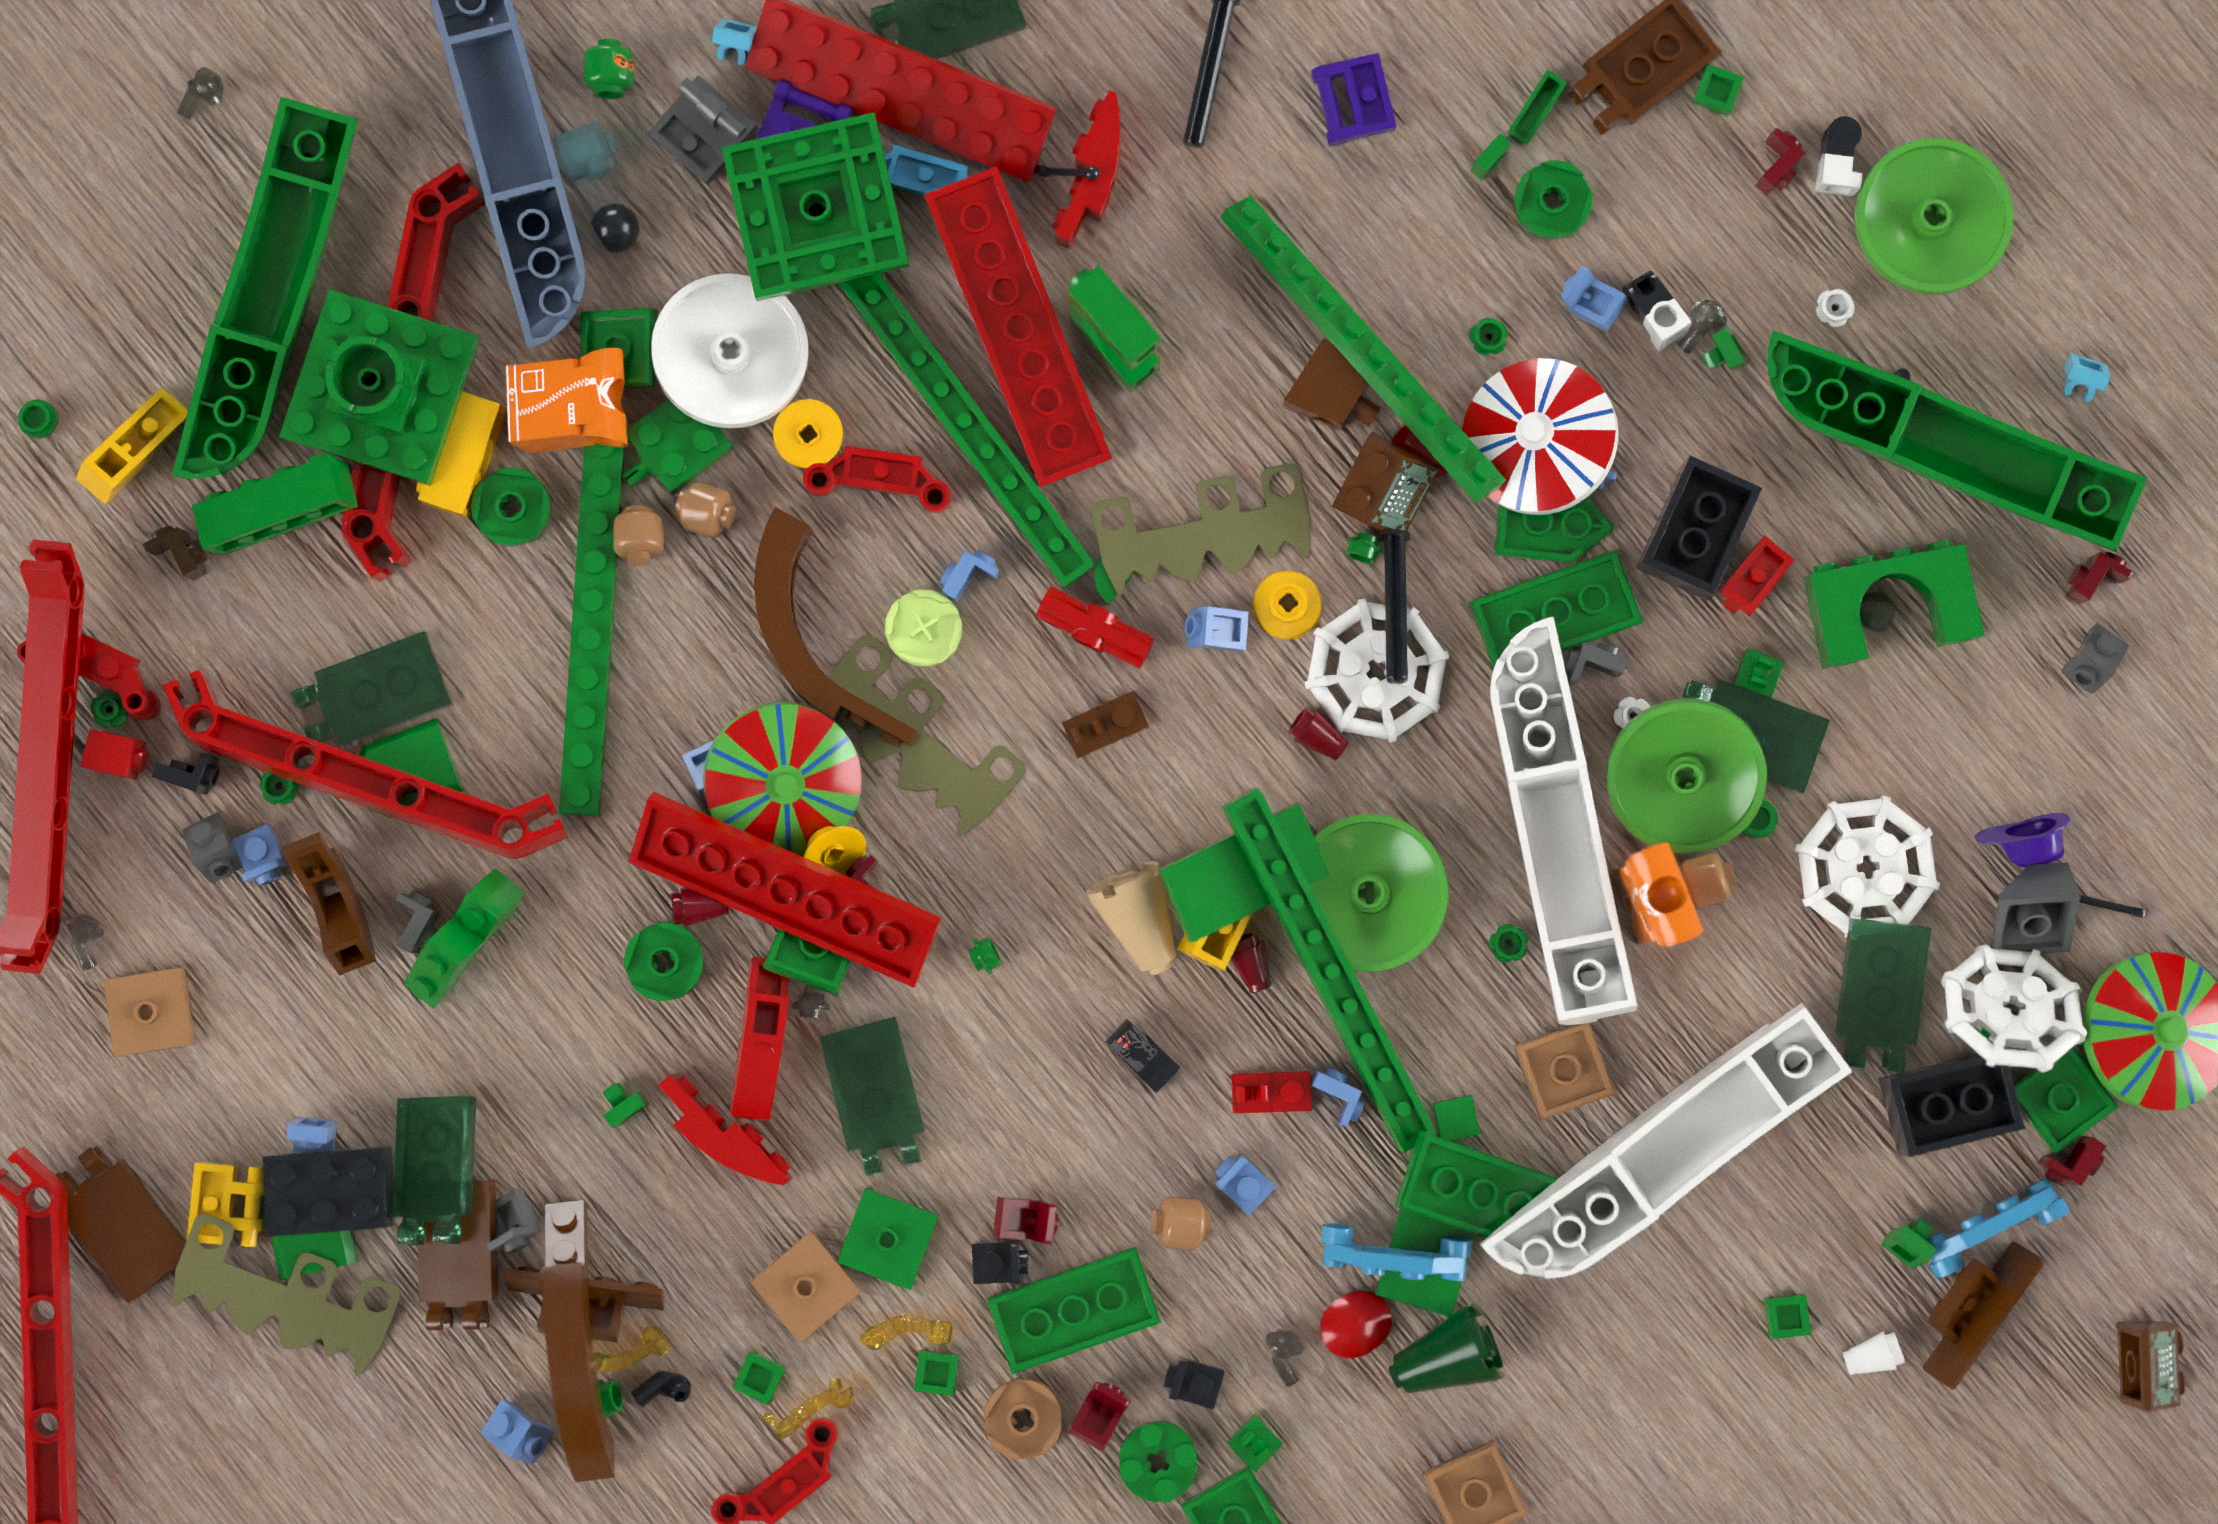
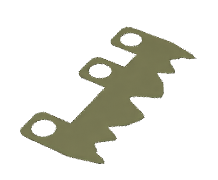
M1284 464L1266 468L1261 472L1260 479L1266 503L1265 508L1241 512L1235 482L1232 478L1223 476L1200 481L1196 486V495L1202 520L1139 533L1136 531L1131 503L1127 498L1116 497L1095 502L1091 508L1100 556L1116 593L1121 597L1124 592L1125 580H1128L1133 571L1142 575L1149 582H1154L1159 565H1162L1175 577L1196 582L1200 575L1204 555L1208 550L1215 554L1225 569L1231 574L1239 572L1250 562L1258 545H1260L1267 556L1274 558L1283 541H1287L1292 546L1297 547L1301 555L1308 559L1311 522L1298 467L1294 464ZM1285 472L1293 478L1294 490L1290 495L1279 497L1271 491L1270 480L1276 473ZM1213 485L1225 487L1230 494V501L1223 509H1212L1205 501V493ZM1108 506H1118L1125 513V523L1118 530H1109L1101 522V513Z
M861 636L830 672L828 677L846 691L912 727L919 733L912 747L903 742L899 749L881 739L879 736L882 730L869 723L866 729L861 727L860 743L865 757L870 763H873L894 753L902 752L903 763L898 778V787L916 792L939 789L935 807L941 809L958 806L961 822L958 826L957 834L958 836L963 835L993 812L1024 775L1025 764L1006 747L995 746L978 767L972 771L923 730L924 726L943 704L941 693L924 679L915 677L910 680L892 703L871 686L891 664L892 654L872 636ZM866 646L876 648L881 655L879 666L872 671H864L856 663L858 651ZM915 689L928 691L932 698L929 710L921 714L912 712L907 705V697ZM845 709L841 714V728L843 730L856 725L845 718L849 712ZM997 757H1006L1014 765L1013 776L1005 782L994 780L989 773L990 763Z
M200 1214L195 1218L175 1270L172 1296L173 1307L179 1305L185 1296L189 1297L197 1292L201 1294L206 1309L210 1313L225 1301L232 1320L247 1335L253 1333L269 1317L276 1315L279 1320L280 1339L283 1349L307 1347L323 1338L324 1351L327 1357L347 1348L350 1350L352 1358L355 1359L356 1375L359 1376L380 1349L401 1296L397 1286L375 1277H367L360 1285L351 1310L326 1301L337 1273V1267L332 1261L311 1253L301 1254L296 1261L286 1286L223 1262L234 1235L232 1224L208 1214ZM215 1224L221 1228L223 1241L220 1246L214 1249H207L199 1243L198 1232L202 1226ZM318 1263L325 1269L326 1280L321 1286L310 1288L302 1282L301 1270L306 1264ZM373 1287L385 1289L390 1296L388 1307L381 1312L371 1311L364 1302L366 1292Z

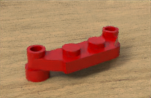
M845 446L844 454L827 464L815 463L810 465L803 475L805 487L815 496H826L840 486L918 497L924 509L931 513H940L946 510L951 502V493L948 486L942 481L935 480L922 466L923 458L921 456ZM819 477L827 478V483L823 487H816L815 481ZM933 494H941L943 496L942 501L938 504L930 503L929 499Z
M82 633L79 675L118 693L122 699L123 707L132 717L143 721L155 718L160 711L161 701L156 693L146 688L137 668L141 660ZM23 641L17 649V655L24 665L26 641ZM141 697L142 704L136 709L135 703Z
M825 1417L813 1420L805 1433L807 1445L747 1494H721L714 1501L711 1508L713 1520L717 1524H737L739 1521H765L766 1524L776 1523L833 1476L828 1467L833 1446L838 1439L837 1425L831 1419ZM820 1426L826 1427L830 1432V1437H820L817 1433V1428ZM724 1503H733L736 1507V1512H727L724 1508Z

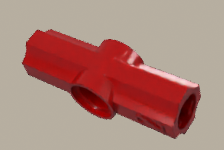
M1050 586L1035 615L1041 621L1072 635L1071 638L1087 648L1099 653L1104 651L1139 670L1155 641L1150 635L1119 621L1120 618L1108 610L1093 603H1088L1087 605Z

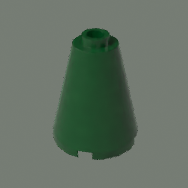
M1476 1303L1463 1307L1393 1356L1394 1365L1389 1366V1371L1397 1389L1403 1387L1407 1393L1494 1382L1505 1377V1374L1498 1370L1504 1366L1489 1325L1480 1326L1476 1318L1483 1315Z

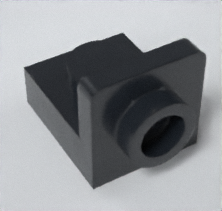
M202 753L194 774L192 773L195 766L174 759L171 760L170 766L157 762L152 777L207 795L208 789H212L219 778L220 767L217 766L219 758Z
M1019 1241L973 1243V1284L1011 1282L1012 1284H1020L1021 1274H1028L1027 1250H1020Z
M1179 1356L1177 1365L1169 1364L1163 1387L1170 1389L1169 1399L1176 1401L1180 1399L1214 1410L1225 1369Z

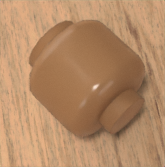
M695 482L689 488H684L680 492L675 505V515L679 518L680 524L685 530L707 537H717L725 528L729 529L733 525L736 517V507L732 506V498L727 490Z
M643 505L629 506L614 519V552L618 556L627 559L628 564L645 566L650 564L651 559L657 558L663 553L664 521L658 514L654 513V509Z
M1710 852L1685 860L1681 864L1680 871L1695 908L1703 909L1730 899V885L1737 883L1730 861L1722 863L1716 853Z
M1167 1197L1161 1202L1159 1210L1152 1211L1150 1220L1152 1234H1157L1158 1240L1164 1248L1194 1250L1201 1245L1202 1241H1206L1209 1238L1211 1214L1208 1209H1204L1202 1202L1196 1198Z

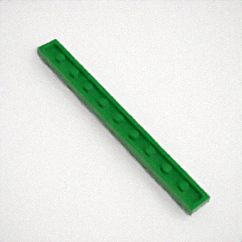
M1251 196L1226 208L1220 217L1222 221L1471 499L1477 504L1498 490L1506 479L1420 385L1417 379L1393 355L1391 350L1366 325L1365 321L1357 315L1341 297L1339 292L1322 276L1313 263L1304 256L1289 237L1268 216L1264 209Z
M881 274L838 283L1063 589L1094 568L1095 564Z
M596 443L594 446L584 447L559 814L600 817L618 555L614 552V519L621 513L625 447H611Z
M1254 787L1222 805L1221 808L1398 1150L1406 1153L1414 1148L1420 1131L1432 1135L1437 1134L1261 789Z

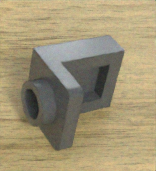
M2096 623L2088 631L2076 655L2064 665L2061 672L2084 690L2093 694L2114 675L2129 645Z
M1583 643L1578 647L1577 651L1571 649L1567 657L1565 671L1569 673L1567 678L1568 684L1574 686L1578 683L1584 665L1619 677L1624 673L1628 658L1619 656L1621 650L1614 646L1598 643V646L1594 647Z
M218 812L183 829L193 865L209 882L214 883L243 868L240 858L233 848L225 820Z
M413 890L410 895L399 893L395 899L415 910L397 946L410 953L419 954L426 941L437 932V929L433 926L441 912L431 907L434 900Z
M523 1188L514 1189L496 1200L498 1238L489 1242L487 1247L489 1252L505 1249L506 1254H511L529 1245L527 1239L541 1232Z

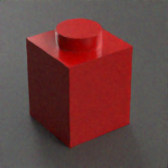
M89 729L80 767L137 780L139 773H142L147 765L148 751L145 750L147 742Z

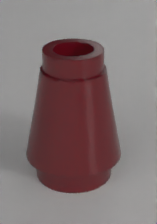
M1307 707L1298 714L1288 733L1295 737L1294 742L1330 757L1334 761L1342 755L1349 743L1318 710L1311 711Z
M680 888V892L671 893L674 924L684 923V927L729 914V906L690 889Z
M1257 932L1242 935L1231 957V961L1245 985L1248 986L1250 993L1263 991L1272 986L1264 940L1259 939Z

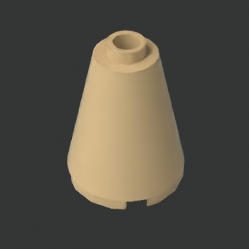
M1157 861L1142 863L1144 871L1137 873L1131 867L1121 870L1094 884L1095 891L1087 890L1086 894L1093 907L1141 972L1149 971L1150 975H1156L1172 967L1170 961L1176 958V950L1165 887L1157 871L1161 867Z

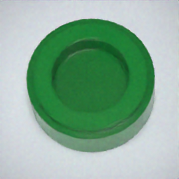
M1763 800L1756 816L1742 833L1747 837L1755 839L1771 834L1778 822L1774 806L1768 801Z

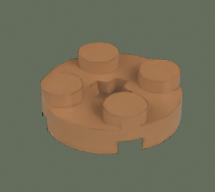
M1012 1379L999 1386L987 1401L984 1410L986 1435L990 1444L999 1453L1008 1458L1024 1460V1458L1038 1457L1049 1451L1059 1438L1062 1429L1061 1405L1054 1392L1045 1384L1033 1379ZM1026 1408L1032 1412L1030 1419L1034 1421V1424L1031 1427L1024 1425L1020 1430L1014 1426L1016 1418L1012 1414L1016 1410L1023 1412Z

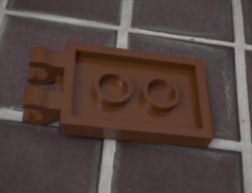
M1663 0L1585 61L1582 67L1588 74L1571 87L1572 90L1568 93V96L1577 106L1585 101L1594 91L1600 96L1608 107L1596 116L1597 119L1592 124L1603 135L1623 117L1630 125H1633L1704 69L1707 64L1718 58L1722 51L1679 0Z
M98 1146L90 1147L78 1156L81 1164L92 1173L84 1182L77 1185L67 1171L56 1174L67 1190L68 1226L126 1301L132 1303L177 1267L186 1240L124 1160L112 1165Z
M495 1180L416 1183L419 1302H430V1307L426 1314V1329L444 1330V1328H453L452 1307H465L462 1315L463 1330H478L489 1327L488 1301L499 1299L497 1251L489 1252L487 1247L489 1242L497 1238Z

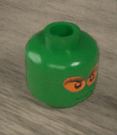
M598 40V45L588 48L584 53L583 81L585 86L592 90L593 95L597 98H623L624 92L629 91L634 85L633 53L627 48L622 47L619 40Z

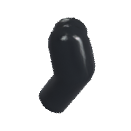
M660 1370L631 1391V1394L641 1407H644L658 1395L674 1398L675 1402L680 1403L690 1397L691 1383L682 1374Z

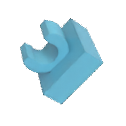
M723 18L714 27L712 43L720 44L717 50L718 60L723 61L727 56V49L734 48L739 54L738 65L742 66L747 61L749 51L752 49L757 26Z
M2070 352L2064 365L2067 376L2064 382L2065 395L2070 396L2072 389L2076 385H2085L2087 388L2084 391L2083 398L2085 402L2089 403L2095 396V388L2105 391L2111 378L2108 365Z

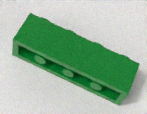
M317 454L308 458V463L300 466L281 467L273 472V476L265 479L246 480L240 483V488L229 492L219 491L207 495L205 501L192 505L201 548L224 556L358 507L348 463L330 454Z

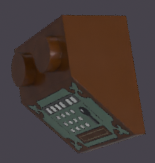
M1371 431L1331 507L1366 525L1381 530L1400 529L1407 531L1441 467Z
M2166 1321L2117 1322L2120 1402L2142 1411H2157L2180 1406V1395H2183L2185 1392V1380L2183 1373L2179 1371L2178 1355L2183 1353V1338L2181 1332L2177 1331V1325Z

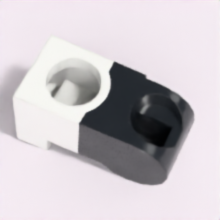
M1848 116L1838 117L1824 131L1820 147L1816 192L1854 196L1860 190L1863 173L1852 172L1854 149L1861 140L1862 128L1854 118Z
M1649 270L1622 287L1623 293L1626 294L1629 300L1628 304L1639 316L1638 319L1650 334V340L1658 352L1688 334L1692 323L1655 273Z

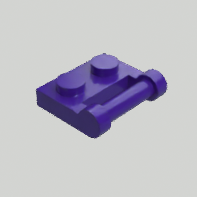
M1379 53L1322 65L1311 70L1313 83L1318 84L1329 130L1326 133L1328 146H1338L1352 140L1396 130L1397 126ZM1339 77L1344 79L1354 125L1343 127L1333 85V79Z
M781 78L776 86L773 100L756 139L817 125L785 112L784 109L787 102L834 121L851 118L853 113L851 111L852 106L841 103L839 106L791 86L792 82Z

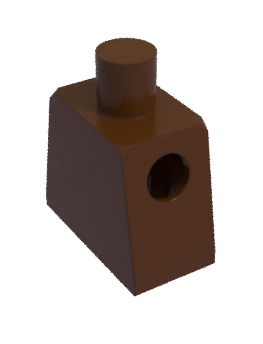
M1325 338L1322 339L1283 402V407L1287 410L1336 430H1341L1349 416L1370 427L1382 408L1363 396L1369 386L1368 382L1342 353Z

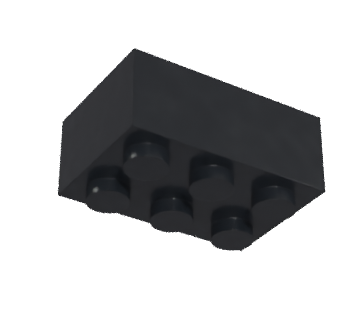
M1689 456L1681 465L1636 569L1708 600L1715 595L1762 487L1693 456Z
M1975 1054L1878 1078L1898 1155L1913 1157L2025 1129L2009 1066L1995 1064L1993 1068L1986 1065L1987 1060L1980 1054Z
M392 1146L279 1154L262 1157L267 1237L396 1226Z

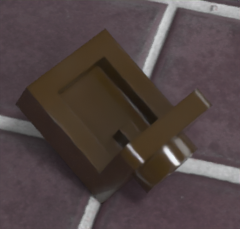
M166 526L158 529L151 534V540L143 543L145 551L155 556L171 550L182 575L187 578L196 580L208 574L203 565V562L207 561V557L197 540L192 541L189 533L178 527Z

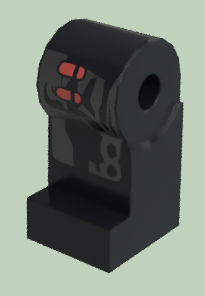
M1128 1019L1105 1041L1155 1093L1180 1069L1179 1065Z

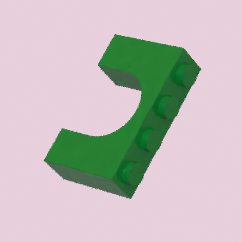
M1099 265L1092 271L1085 268L1069 282L1071 286L1068 290L1070 323L1131 393L1160 368V360L1153 352L1161 346V337Z
M1944 540L1928 544L1929 551L1914 553L1913 547L1889 552V559L1876 561L1875 555H1867L1851 559L1852 566L1837 568L1836 562L1814 566V573L1809 574L1803 580L1822 669L1858 663L1869 658L1860 618V606L1866 590L1873 582L1880 579L1894 578L1903 580L1913 585L1923 595L1929 609L1936 647L1972 641L1985 636L1965 544L1952 546L1951 540Z

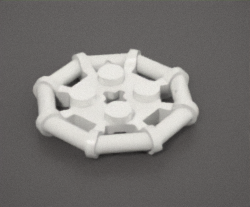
M1365 598L1358 599L1357 604L1323 628L1317 627L1314 631L1315 642L1308 681L1304 682L1305 688L1312 692L1340 734L1343 731L1387 739L1388 743L1397 741L1396 737L1431 713L1437 714L1441 708L1439 698L1446 660L1450 658L1448 651L1442 649L1418 615L1420 611L1416 608L1407 609V632L1410 630L1427 654L1416 658L1407 646L1408 680L1403 684H1390L1387 682V678L1382 681L1377 677L1369 679L1366 674L1370 670L1368 664L1370 661L1374 660L1377 664L1383 662L1386 665V632L1372 630L1371 620L1373 618L1385 621V605L1367 602ZM1360 621L1363 633L1347 644H1343L1336 638ZM1330 648L1340 653L1336 675L1324 676ZM1429 666L1425 693L1414 689L1417 667ZM1338 684L1351 703L1345 711H1343L1327 687ZM1409 697L1417 704L1395 720L1393 719L1390 709L1405 698ZM1357 708L1373 709L1374 711L1381 712L1382 723L1353 718Z
M1884 795L1880 799L1840 804L1833 801L1827 804L1825 813L1802 843L1796 844L1795 852L1799 856L1804 898L1801 901L1804 906H1810L1841 930L1845 938L1852 940L1855 936L1892 931H1899L1902 934L1909 930V923L1931 894L1939 890L1940 882L1936 879L1931 844L1933 833L1930 827L1924 828L1893 804L1890 797ZM1873 815L1871 827L1850 829L1847 818ZM1886 819L1910 837L1899 842L1894 835L1882 829ZM1835 826L1841 835L1834 846L1828 852L1818 848ZM1915 846L1920 876L1911 875L1908 872L1906 850ZM1863 856H1868L1870 862L1876 863L1877 868L1872 871L1870 879H1866L1864 872L1857 871V865L1863 863ZM1815 859L1825 861L1828 884L1820 888ZM1905 884L1917 887L1899 910L1893 902L1896 895L1903 890ZM1831 893L1841 896L1850 905L1848 914H1844L1825 898ZM1882 905L1887 915L1885 917L1861 919L1862 907Z
M1987 944L1976 947L1974 954L1953 971L1945 972L1942 977L1941 984L1945 988L1948 1019L1945 1022L1947 1030L1950 1033H1956L1987 1060L1986 1065L1993 1068L1997 1064L2037 1068L2040 1072L2049 1071L2053 1068L2054 1062L2074 1045L2083 1043L2086 1038L2087 1031L2082 1025L2079 999L2082 990L2079 984L2070 982L2040 956L2041 952L2036 949L2028 952L1993 949ZM1997 964L2020 966L2023 969L2021 973L1999 971ZM1980 969L1984 975L1982 982L1976 986L1967 981L1968 978ZM2033 972H2036L2055 990L2051 992L2047 991V986L2045 982L2039 977L2032 976ZM1962 998L1970 1000L1971 1013L1963 1012ZM2013 1004L2020 1011L2018 1015H2012L2011 1010L2004 1008L2003 1005ZM2064 1004L2066 1022L2055 1019L2054 1006ZM1974 1027L1980 1031L1982 1028L1991 1034L1989 1039L1993 1044L1975 1030ZM2047 1034L2057 1038L2048 1047H2044L2039 1041L2042 1036L2045 1037ZM2004 1047L2024 1048V1049H2026L2027 1051L2009 1050V1049H2003V1048H2004Z

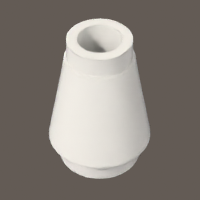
M1883 1331L1850 1350L1842 1352L1850 1375L1897 1370L1896 1365L1905 1363L1895 1332L1885 1335Z

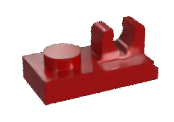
M1764 535L1719 590V593L1726 597L1722 605L1733 614L1740 609L1747 616H1751L1795 559Z
M1310 1071L1231 1074L1233 1113L1312 1111Z

